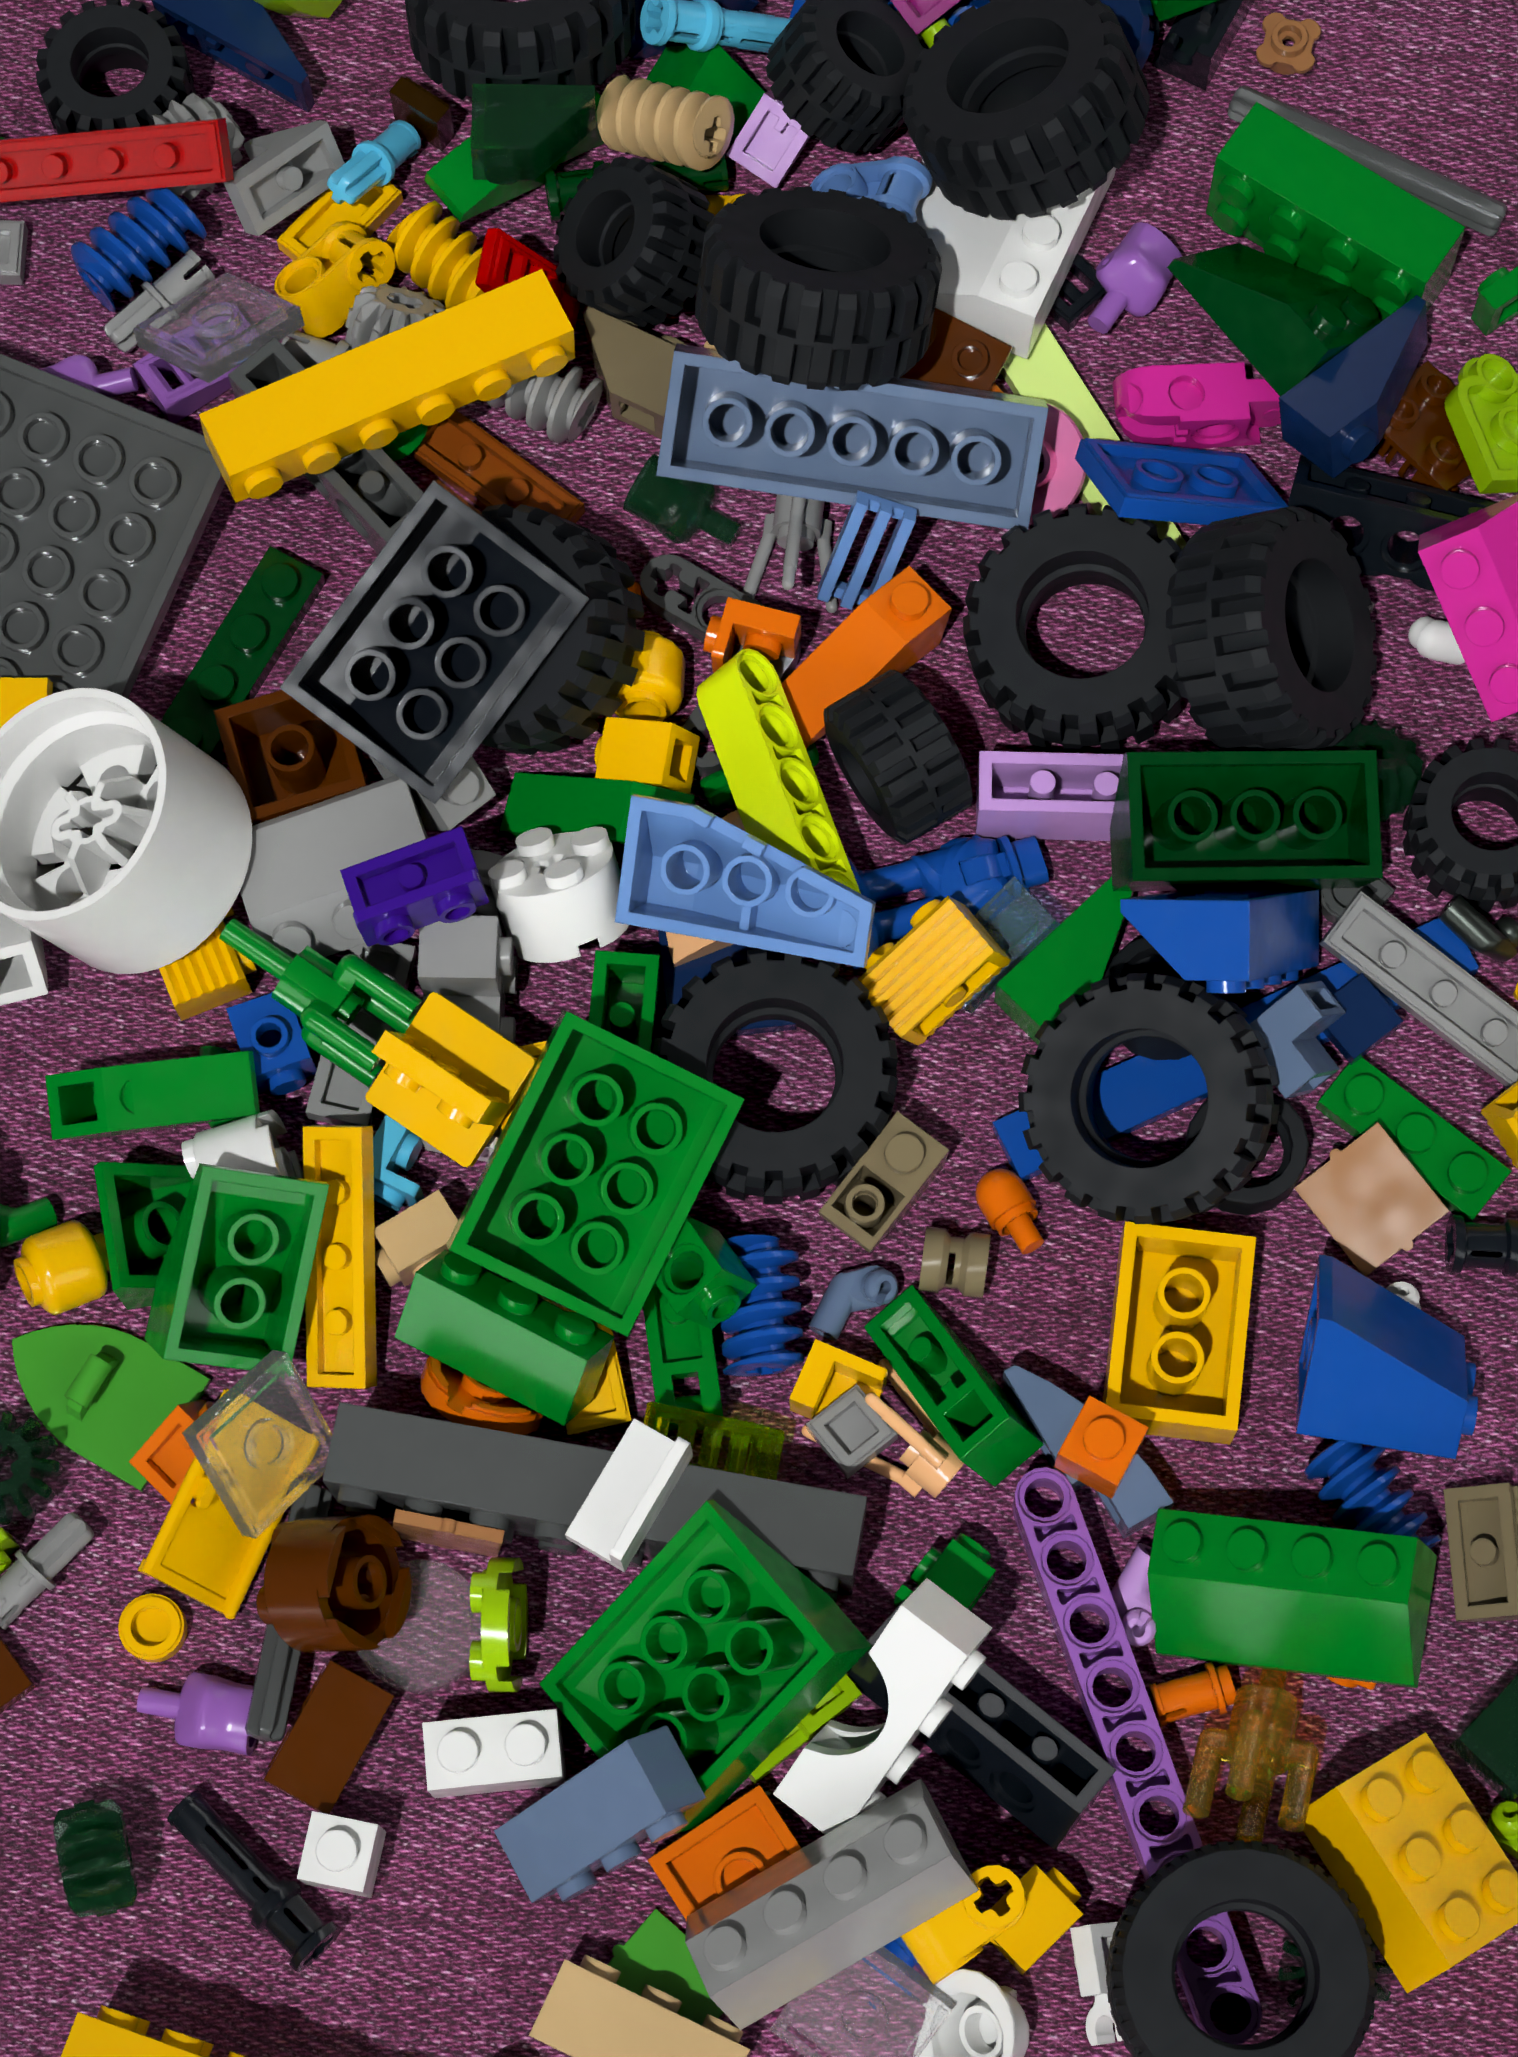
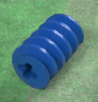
M168 188L145 189L148 202L139 197H131L126 203L129 217L120 212H113L109 215L107 220L111 233L102 227H94L90 230L89 237L93 248L83 242H75L71 246L72 258L83 282L98 301L111 312H116V307L110 294L112 291L116 290L129 299L135 296L129 280L132 275H135L144 282H153V277L147 264L149 261L153 260L166 269L172 266L166 250L169 245H172L184 254L190 249L184 234L186 231L190 230L202 239L207 238L205 227L197 215L178 195Z
M748 1234L725 1239L757 1286L741 1301V1305L736 1313L721 1322V1330L734 1336L722 1343V1355L729 1360L736 1361L724 1368L723 1374L738 1377L764 1376L782 1373L787 1368L803 1363L804 1354L785 1349V1343L803 1337V1328L784 1324V1317L801 1311V1303L782 1298V1292L800 1286V1277L781 1273V1266L798 1261V1252L781 1248L779 1244L780 1238L776 1236Z
M1339 1440L1319 1453L1306 1467L1304 1474L1309 1480L1329 1478L1318 1493V1498L1321 1502L1343 1501L1332 1515V1521L1335 1525L1341 1526L1356 1523L1357 1526L1353 1530L1418 1537L1416 1534L1417 1530L1428 1518L1425 1511L1404 1514L1402 1511L1403 1507L1414 1495V1492L1411 1488L1390 1491L1388 1486L1399 1474V1467L1395 1465L1377 1469L1374 1464L1386 1448L1371 1445L1363 1446V1444ZM1439 1534L1418 1537L1429 1548L1442 1541Z

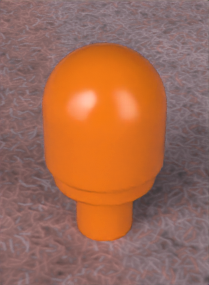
M1004 1168L994 1169L984 1174L976 1186L975 1197L981 1212L991 1228L997 1230L1000 1236L1011 1235L1022 1254H1028L1038 1249L1044 1243V1239L1033 1223V1220L1038 1215L1035 1207L1036 1201L1024 1181L1015 1172Z

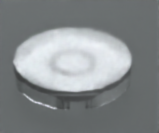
M423 1559L400 1562V1567H410L412 1580L411 1600L405 1622L394 1638H384L377 1644L380 1646L379 1648L357 1651L371 1674L392 1688L417 1694L445 1689L469 1671L472 1640H481V1613H472L470 1607V1584L464 1576L444 1563Z

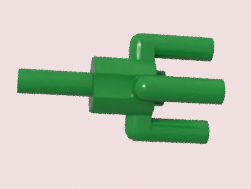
M235 918L228 922L219 937L224 943L279 980L272 992L271 998L300 1017L303 1026L301 1036L307 1046L368 1088L372 1086L383 1068L379 1064L381 1058L372 1053L375 1047L373 1043L348 1026L363 1007L399 1033H405L423 1001L354 954L345 955L338 965H335L307 945L293 959Z

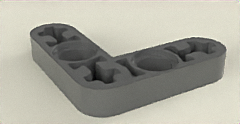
M673 554L660 555L651 559L644 566L640 575L641 594L646 607L657 616L704 642L708 627L702 617L710 605L726 603L727 598L730 597L764 606L691 562ZM672 575L678 576L681 592L695 600L690 614L686 613L688 610L687 598L672 590H669L664 597L658 595L657 582L655 581L657 578L667 582ZM699 588L703 589V591L696 597L697 590ZM800 644L795 659L780 655L778 660H769L774 666L781 683L794 671L798 664ZM734 645L731 658L743 649L742 645ZM697 704L682 728L700 736L701 741H706L710 734L699 704ZM708 751L702 758L697 757L694 775L704 778L721 770L722 766L717 754Z

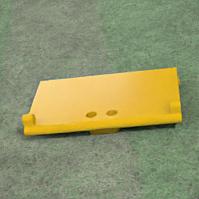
M223 1389L218 1400L220 1404L156 1539L146 1559L143 1558L137 1571L153 1577L224 1614L227 1619H234L270 1545L274 1529L279 1525L319 1437L316 1433H306L238 1393L229 1389Z

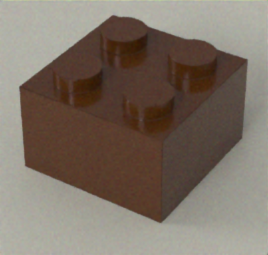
M283 690L214 710L230 773L234 776L245 795L250 810L252 826L371 784L362 749Z

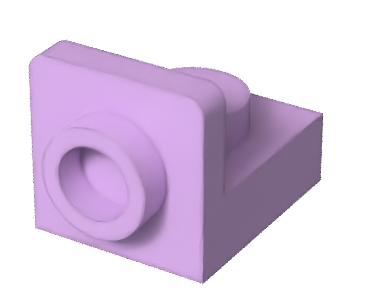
M769 91L761 97L726 156L774 188H778L810 139V136L800 129L802 126L795 119H789L782 110L784 108L782 101L775 99L772 91Z

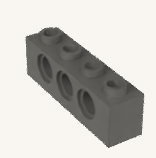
M274 337L230 372L228 378L236 399L300 372L305 368ZM364 448L341 458L336 466L326 472L303 474L377 554L380 553L424 494L381 448L375 450Z

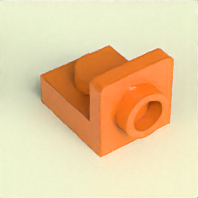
M728 597L722 617L711 616L704 639L703 651L711 653L713 673L731 659L735 644L742 645L743 649L750 648L756 650L768 660H778L780 655L795 659L802 637L801 615Z
M200 1399L177 1405L129 1461L171 1505L219 1406L214 1402H206Z

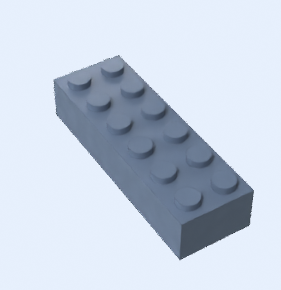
M676 344L656 476L852 505L857 490L916 508V515L1003 529H1011L1016 525L1023 532H1026L1029 529L1048 405L1045 399L900 377L896 378L894 376L886 384L872 387L870 384H862L858 390L841 391L839 387L827 386L824 390L807 389L805 384L790 382V385L773 382L771 376L762 373L758 375L751 374L741 369L738 361H727L718 354L716 349Z

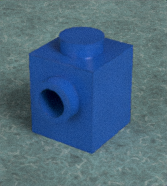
M272 993L226 1008L240 1051H253L258 1095L269 1091L270 1095L279 1096L302 1088L307 1083L306 1078L314 1076L317 1068L309 1046L302 1039L301 1031L303 1027L299 1016L271 998Z

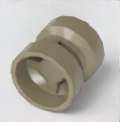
M926 1226L918 1290L938 1293L945 1287L958 1289L964 1297L983 1299L991 1234L971 1232L966 1237L951 1236L946 1228ZM949 1253L956 1254L954 1271L947 1270Z

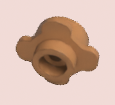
M1277 12L1267 15L1262 23V29L1266 33L1264 43L1258 46L1256 50L1257 61L1262 66L1283 75L1303 74L1310 71L1315 63V58L1311 53L1313 43L1320 38L1321 34L1319 24L1312 19H1304L1301 22L1289 20L1283 14ZM1290 39L1294 42V45L1286 46L1283 44V41Z

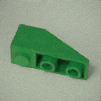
M253 1051L100 1067L45 1076L52 1140L95 1139L243 1118L260 1113Z

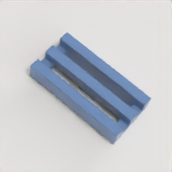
M857 490L818 585L817 599L828 603L831 596L841 599L840 607L852 610L854 603L860 605L866 598L890 581L915 525L917 509ZM866 510L876 512L848 583L839 581V575ZM890 518L898 519L869 590L861 588Z

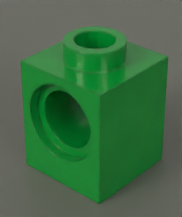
M687 1216L655 1281V1284L677 1315L711 1330L718 1323L734 1315L739 1309L741 1301L757 1286L720 1231Z

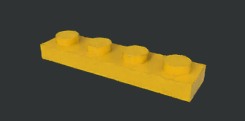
M304 1126L303 1179L322 1181L329 1184L305 1299L307 1387L354 1389L377 1386L373 1126Z

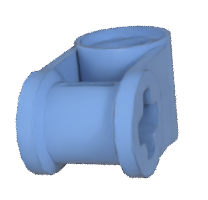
M893 156L885 160L832 165L823 170L813 180L810 187H812L813 191L828 192L829 189L846 192V196L858 199L864 196L876 200L879 206L885 209L893 207L904 213L908 222L913 223L917 222L915 210L919 200L929 194L933 179L929 170L915 159L905 156Z

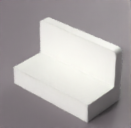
M634 1418L565 1533L566 1539L625 1572L693 1457L691 1443L679 1436L673 1441Z

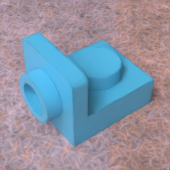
M385 1115L373 1137L374 1201L392 1210L400 1211L403 1204L410 1207L425 1198L418 1184L398 1175L400 1168L405 1171L411 1169L419 1156L423 1142L420 1137L387 1115Z

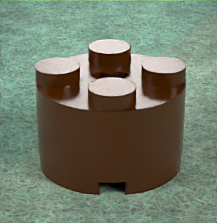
M370 1514L302 1518L293 1522L280 1523L272 1534V1546L265 1567L264 1586L257 1595L256 1605L260 1619L265 1624L273 1625L278 1635L286 1644L301 1652L362 1651L379 1648L380 1646L377 1644L384 1638H394L401 1630L410 1606L412 1591L410 1567H400L394 1548L404 1547L399 1534L386 1520Z

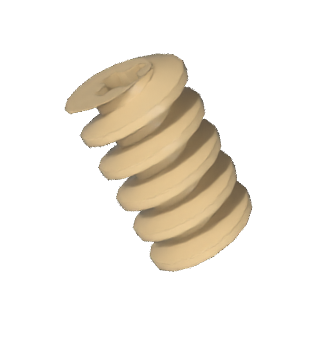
M626 74L616 76L607 84L600 97L596 112L597 128L602 141L609 149L622 153L628 152L638 157H647L659 162L666 161L676 166H685L697 171L710 169L721 160L729 147L735 121L733 106L728 98L720 95L710 97L709 94L702 91L690 92L689 89L680 86L672 88L663 82L652 83V81L641 77L631 80Z

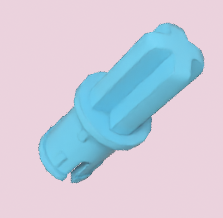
M396 120L373 141L366 140L360 142L353 149L352 158L328 177L327 186L333 192L331 197L333 201L337 204L344 202L354 204L373 187L387 185L394 178L395 169L408 158L418 153L417 150L421 147V139L417 130L406 121Z

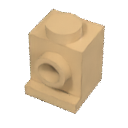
M439 1189L375 1228V1238L380 1246V1249L375 1251V1263L390 1287L400 1281L404 1287L411 1284L416 1271L445 1249L448 1250L446 1244L458 1219Z

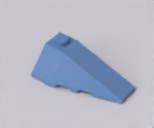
M638 794L631 795L615 916L616 923L864 968L867 966L875 901L698 805Z

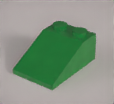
M199 1163L157 1276L145 1334L146 1342L162 1359L290 1376L329 1184L316 1180Z

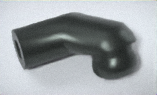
M1460 894L1437 917L1468 947L1500 962L1508 961L1517 955L1518 922L1511 917H1503L1493 925Z

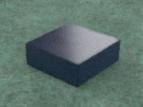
M1361 973L1333 994L1346 1013L1326 1028L1323 1033L1352 1065L1398 1030L1403 1020L1364 974Z

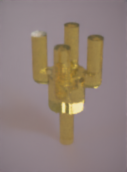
M1261 1669L1258 1685L1253 1683L1244 1685L1236 1691L1228 1730L1207 1728L1198 1737L1182 1810L1186 1815L1193 1818H1207L1211 1809L1221 1761L1229 1763L1231 1766L1225 1793L1234 1800L1243 1801L1234 1841L1262 1842L1275 1777L1282 1775L1287 1770L1288 1774L1277 1824L1282 1829L1290 1832H1301L1305 1828L1319 1760V1750L1311 1741L1295 1739L1300 1712L1296 1708L1298 1698L1285 1690L1288 1676L1286 1671Z

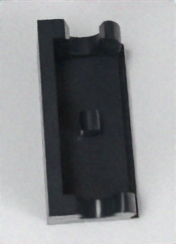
M1218 0L1178 15L1157 52L1152 66L1206 91L1255 0Z

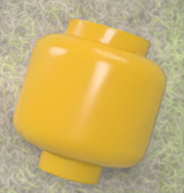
M644 630L643 651L634 652L631 664L632 667L638 669L632 687L623 684L617 697L622 700V704L615 711V714L619 718L662 722L680 709L684 697L686 661L682 650L671 640L664 638L659 633Z
M71 1220L29 1236L21 1246V1257L14 1260L15 1274L31 1307L40 1305L48 1313L59 1315L101 1298L108 1289L107 1272L110 1271L104 1234L92 1235L84 1224Z

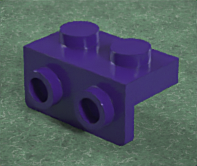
M462 826L340 870L354 910L353 917L356 926L367 947L378 943L380 945H394L410 938L416 929L438 921L443 923L461 921L471 916L477 907L490 903Z

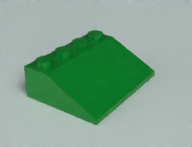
M562 1010L446 1244L448 1250L628 1337L745 1099L568 1011Z
M707 1500L539 1684L599 1759L628 1739L666 1725L668 1726L706 1796L704 1800L683 1813L688 1824L675 1832L679 1833L694 1829L709 1819L872 1645L826 1592L715 1500Z

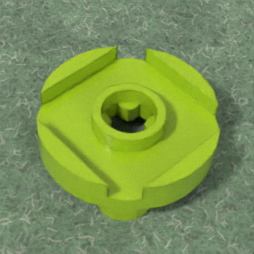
M492 1557L488 1562L487 1569H484L483 1572H473L471 1577L470 1607L472 1613H481V1640H472L469 1656L470 1677L472 1681H485L489 1692H519L522 1686L523 1676H510L513 1659H526L528 1642L526 1584H513L512 1576L513 1572L524 1569L522 1560L519 1557Z

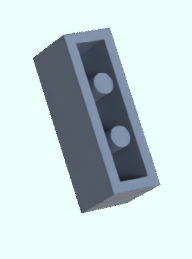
M666 1725L626 1740L494 1830L531 1903L558 1893L562 1902H566L597 1885L598 1881L593 1872L601 1867H604L605 1871L610 1873L641 1856L643 1852L638 1843L646 1837H649L652 1843H656L685 1827L688 1821L683 1813L704 1800L706 1796Z

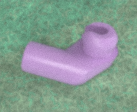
M1142 1543L1136 1546L1111 1590L1129 1644L1133 1646H1144L1150 1643L1156 1634V1624L1152 1618L1147 1574L1152 1547Z

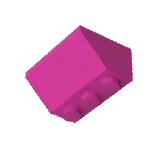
M1518 494L1419 535L1418 553L1491 723L1518 712Z

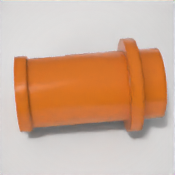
M1208 1662L1205 1663L1206 1670L1159 1684H1149L1151 1698L1160 1726L1162 1727L1167 1725V1723L1215 1709L1218 1710L1220 1715L1226 1714V1706L1238 1703L1227 1665L1214 1668L1213 1663Z

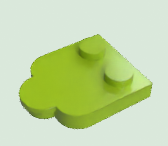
M1484 354L1481 357L1470 359L1460 369L1458 384L1445 399V411L1479 494L1518 492V374L1504 358L1495 354Z

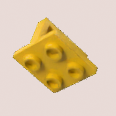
M432 992L405 1033L385 1030L375 1045L372 1053L386 1063L366 1093L365 1098L368 1103L461 1166L470 1168L474 1166L525 1086L537 1062V1058L442 994Z

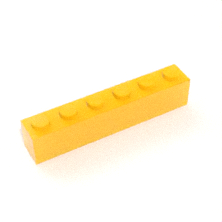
M540 269L200 413L199 417L205 442L235 503L249 497L252 499L265 498L278 491L284 482L305 473L320 474L336 466L341 458L364 448L367 450L382 448L391 443L399 433L420 424L425 426L438 424L449 418L455 409L476 400L491 401L499 398L512 385L532 376L547 377L557 373L566 366L568 361L575 359L574 329L543 269Z

